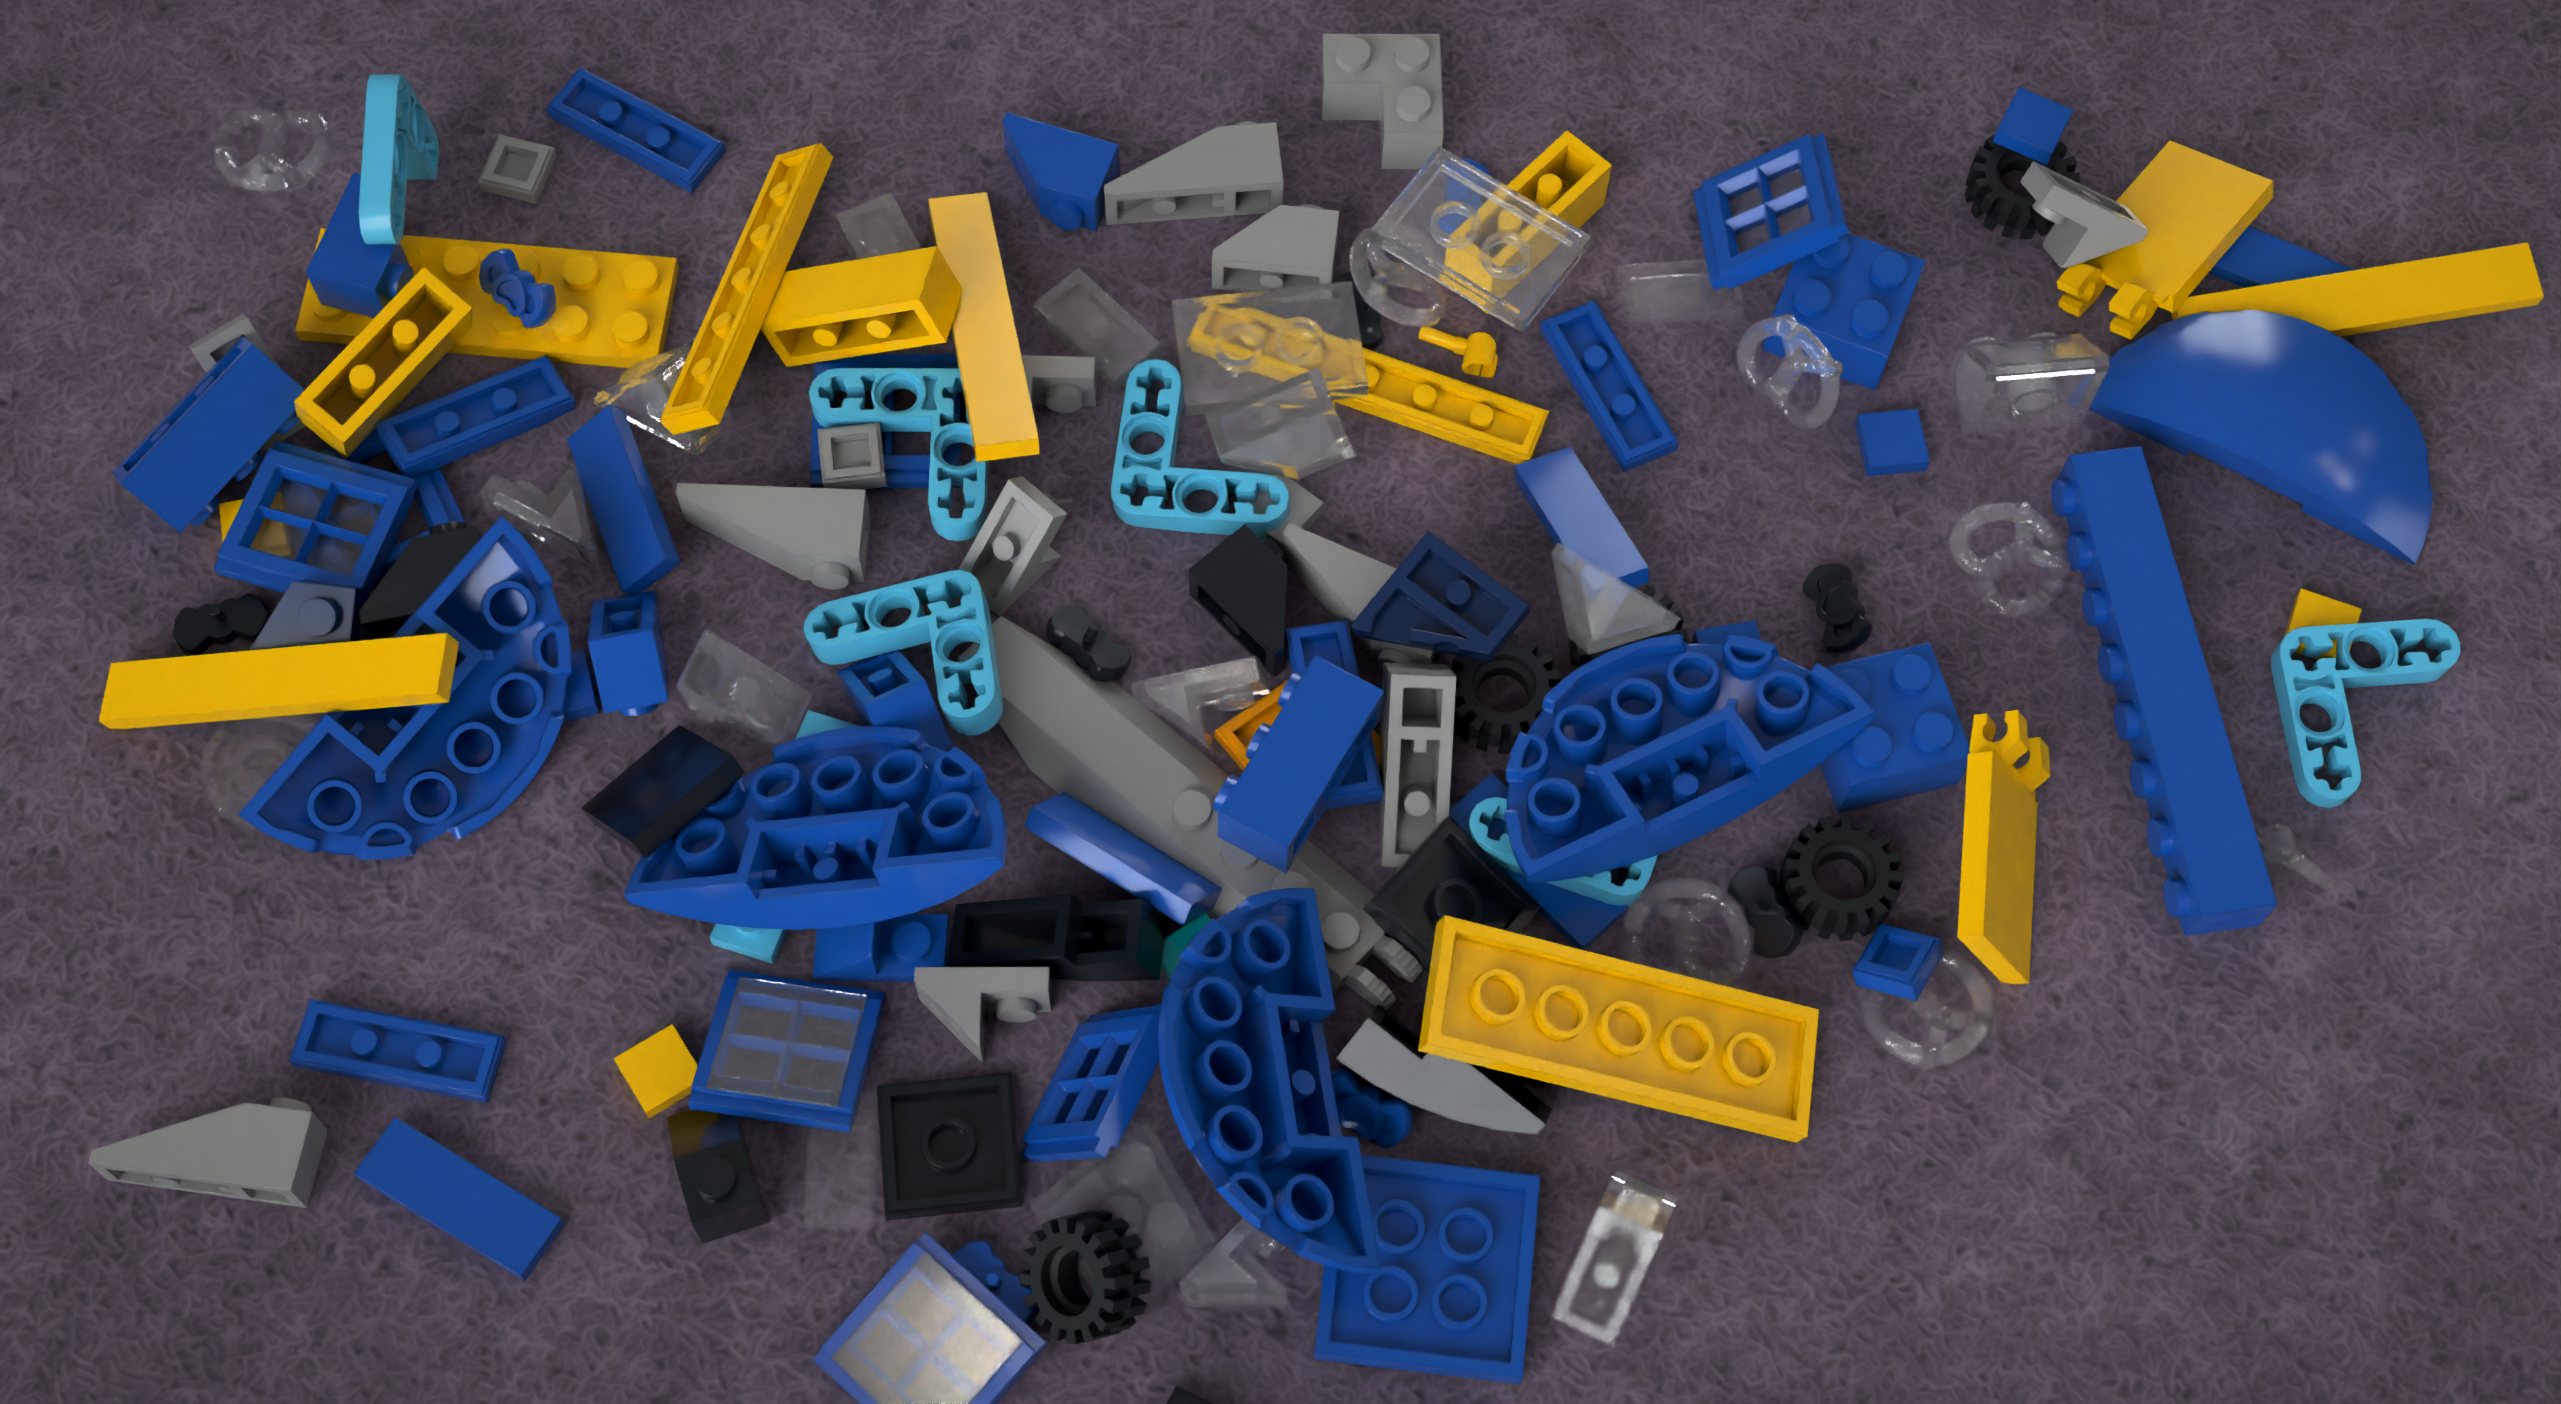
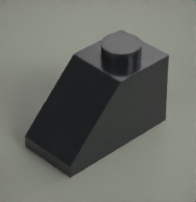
M464 522L442 523L429 529L430 535L412 538L359 610L361 624L372 635L398 631L480 540L483 534L477 526L468 528L467 523Z
M1244 524L1189 569V595L1275 678L1283 671L1288 561L1283 551L1272 539L1266 536L1260 539Z
M691 1109L667 1117L673 1158L691 1224L702 1243L704 1244L768 1223L769 1220L739 1116Z

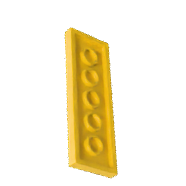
M326 228L320 229L316 249L326 231ZM403 235L400 244L409 265L413 269L414 276L425 267L472 307V327L447 353L535 360L547 355L552 362L660 370L679 272L677 258ZM502 248L511 249L520 270L530 272L536 283H547L554 286L556 311L546 324L536 328L524 327L519 316L515 317L509 314L505 305L497 303L491 294L482 290L479 280L481 262L491 252ZM308 278L295 331L299 339L304 341L350 344L374 318L321 305Z
M1445 915L1436 923L1418 1051L1797 1143L1808 1137L1819 1009Z

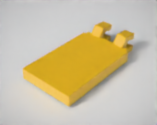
M2170 140L2116 200L2127 206L2148 228V234L2141 242L2067 267L2057 280V288L2067 292L2059 299V307L2074 316L2080 317L2098 299L2106 285L2118 289L2109 302V311L2118 314L2110 322V331L2131 340L2152 318L2157 307L2172 313L2178 309L2273 198V180Z
M2019 710L2005 711L2004 721L2007 723L2008 730L2006 735L1996 742H1992V738L1996 734V724L1987 713L1976 714L1973 719L1969 747L1970 753H1968L1957 937L2001 982L2028 984L2030 982L2038 808L2035 789L2051 776L2049 747L2041 737L2028 738L2027 720ZM2029 750V761L2023 767L2015 768L2014 765L2017 760Z

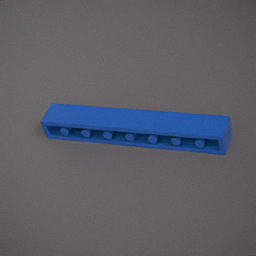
M2137 446L2069 455L2058 479L2052 483V504L2057 516H2066L2071 533L2067 538L2066 545L2068 561L2073 571L2082 572L2086 590H2084L2082 595L2083 615L2088 626H2097L2102 643L2098 650L2099 672L2105 683L2113 682L2118 699L2114 707L2115 729L2121 740H2129L2135 759L2130 766L2132 789L2137 798H2146L2151 819L2148 821L2146 828L2147 842L2152 855L2156 858L2162 857L2168 876L2163 886V897L2167 912L2172 918L2179 917L2184 936L2260 926L2277 906V902L2142 447Z

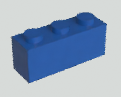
M242 336L112 474L122 486L179 533L189 523L194 527L199 526L217 508L220 499L216 495L233 477L240 481L259 464L263 457V453L259 449L275 432H278L280 435L287 433L299 422L300 418L297 417L294 401L305 389L253 343Z
M1316 655L1304 674L1295 671L1281 692L1278 706L1282 707V710L1272 726L1262 723L1253 735L1246 751V757L1250 761L1241 776L1238 778L1231 774L1225 780L1216 796L1213 809L1218 812V837L1287 873L1379 722L1382 713L1384 690Z

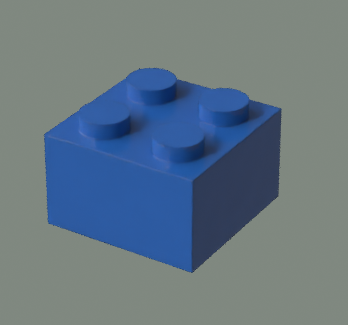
M1846 233L1839 236V242L1794 261L1773 312L1762 350L1876 391L1926 260Z
M1930 642L1825 667L1857 692L1874 711V719L1820 763L1838 813L1959 784L1967 769L1968 753H1970V746Z

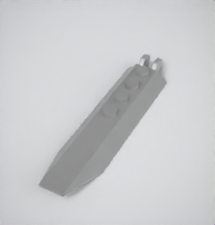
M1000 616L992 624L1003 700V713L998 723L1025 764L1058 794L1066 792L1221 887L1222 890L1214 908L1206 912L1210 919L1214 917L1217 920L1225 913L1236 909L1237 905L1244 899L1255 894L1286 888H1314L1333 997L1340 986L1343 987L1346 984L1374 1007L1380 1005L1383 1009L1387 1010L1396 1001L1390 988L1371 971L1362 967L1371 955L1407 982L1410 981L1412 983L1423 971L1421 969L1422 966H1420L1415 957L1409 951H1406L1396 940L1387 937L1388 933L1363 909L1375 894L1309 840H1306L1291 867L1285 873L1219 838L1218 812L1213 809V805L1220 788L1229 775L1113 681L1101 682L1092 679L1089 671L1077 666L1072 657L1064 654L1059 649L1003 616ZM974 642L957 658L958 662L972 658L977 653L980 645Z

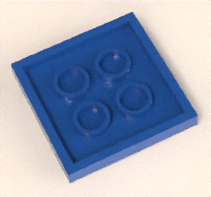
M1361 1154L1381 1270L1375 1274L1348 1272L1324 1265L1314 1360L1521 1384L1524 1371L1540 1176Z

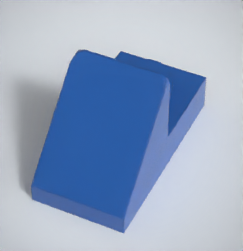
M908 914L874 923L816 929L813 980L915 982V967H946L949 932L948 914Z

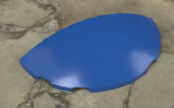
M2259 310L2201 312L2180 317L2157 326L2155 330L2119 349L2099 368L2076 401V404L2182 455L2187 456L2190 451L2284 495L2302 504L2300 511L2412 565H2415L2425 543L2433 500L2427 460L2428 450L2422 431L2410 406L2404 402L2397 389L2388 380V376L2384 371L2349 342L2322 327L2287 315Z
M503 516L491 526L392 636V638L448 633L459 642L449 703L325 713L242 808L238 816L275 839L308 852L318 853L319 851H325L333 854L357 856L360 860L392 859L414 855L418 847L448 831L452 832L456 840L467 836L505 810L525 790L550 753L563 723L564 714L562 713V708L566 695L567 679L572 673L571 644L568 624L562 618L557 598L552 589L553 581L537 553L521 533Z
M1673 634L1627 644L1587 662L1561 680L1545 695L1542 706L1543 710L1535 719L1526 734L1521 731L1519 732L1511 750L1506 769L1508 791L1507 810H1504L1509 843L1517 864L1528 883L1561 881L1594 875L1662 854L1725 825L1790 786L1844 746L1874 719V711L1848 684L1822 665L1815 664L1811 670H1808L1797 663L1781 658L1774 644L1754 638L1727 635L1722 644H1688L1684 641L1683 635Z
M860 726L823 731L775 746L772 749L773 761L739 778L648 858L641 856L630 877L624 896L630 904L669 915L748 928L803 930L840 928L880 922L912 914L950 900L980 884L1004 867L1007 852V825L1002 805L998 797L995 798L994 793L987 785V778L984 772L969 755L956 746L949 752H946L940 748L928 745L926 739L919 731L899 727Z
M1286 888L1255 894L1244 899L1237 905L1236 909L1225 913L1217 920L1213 917L1192 937L1180 954V960L1171 976L1169 985L1165 988L1159 1016L1158 1047L1165 1093L1174 1120L1189 1151L1194 1155L1219 1194L1252 1226L1306 1259L1348 1272L1375 1274L1381 1270L1359 1141L1358 1137H1342L1322 1023L1324 1019L1336 1010L1314 888Z

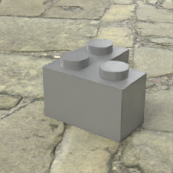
M1323 34L1321 62L1322 120H1380L1381 169H1440L1444 134L1440 34Z

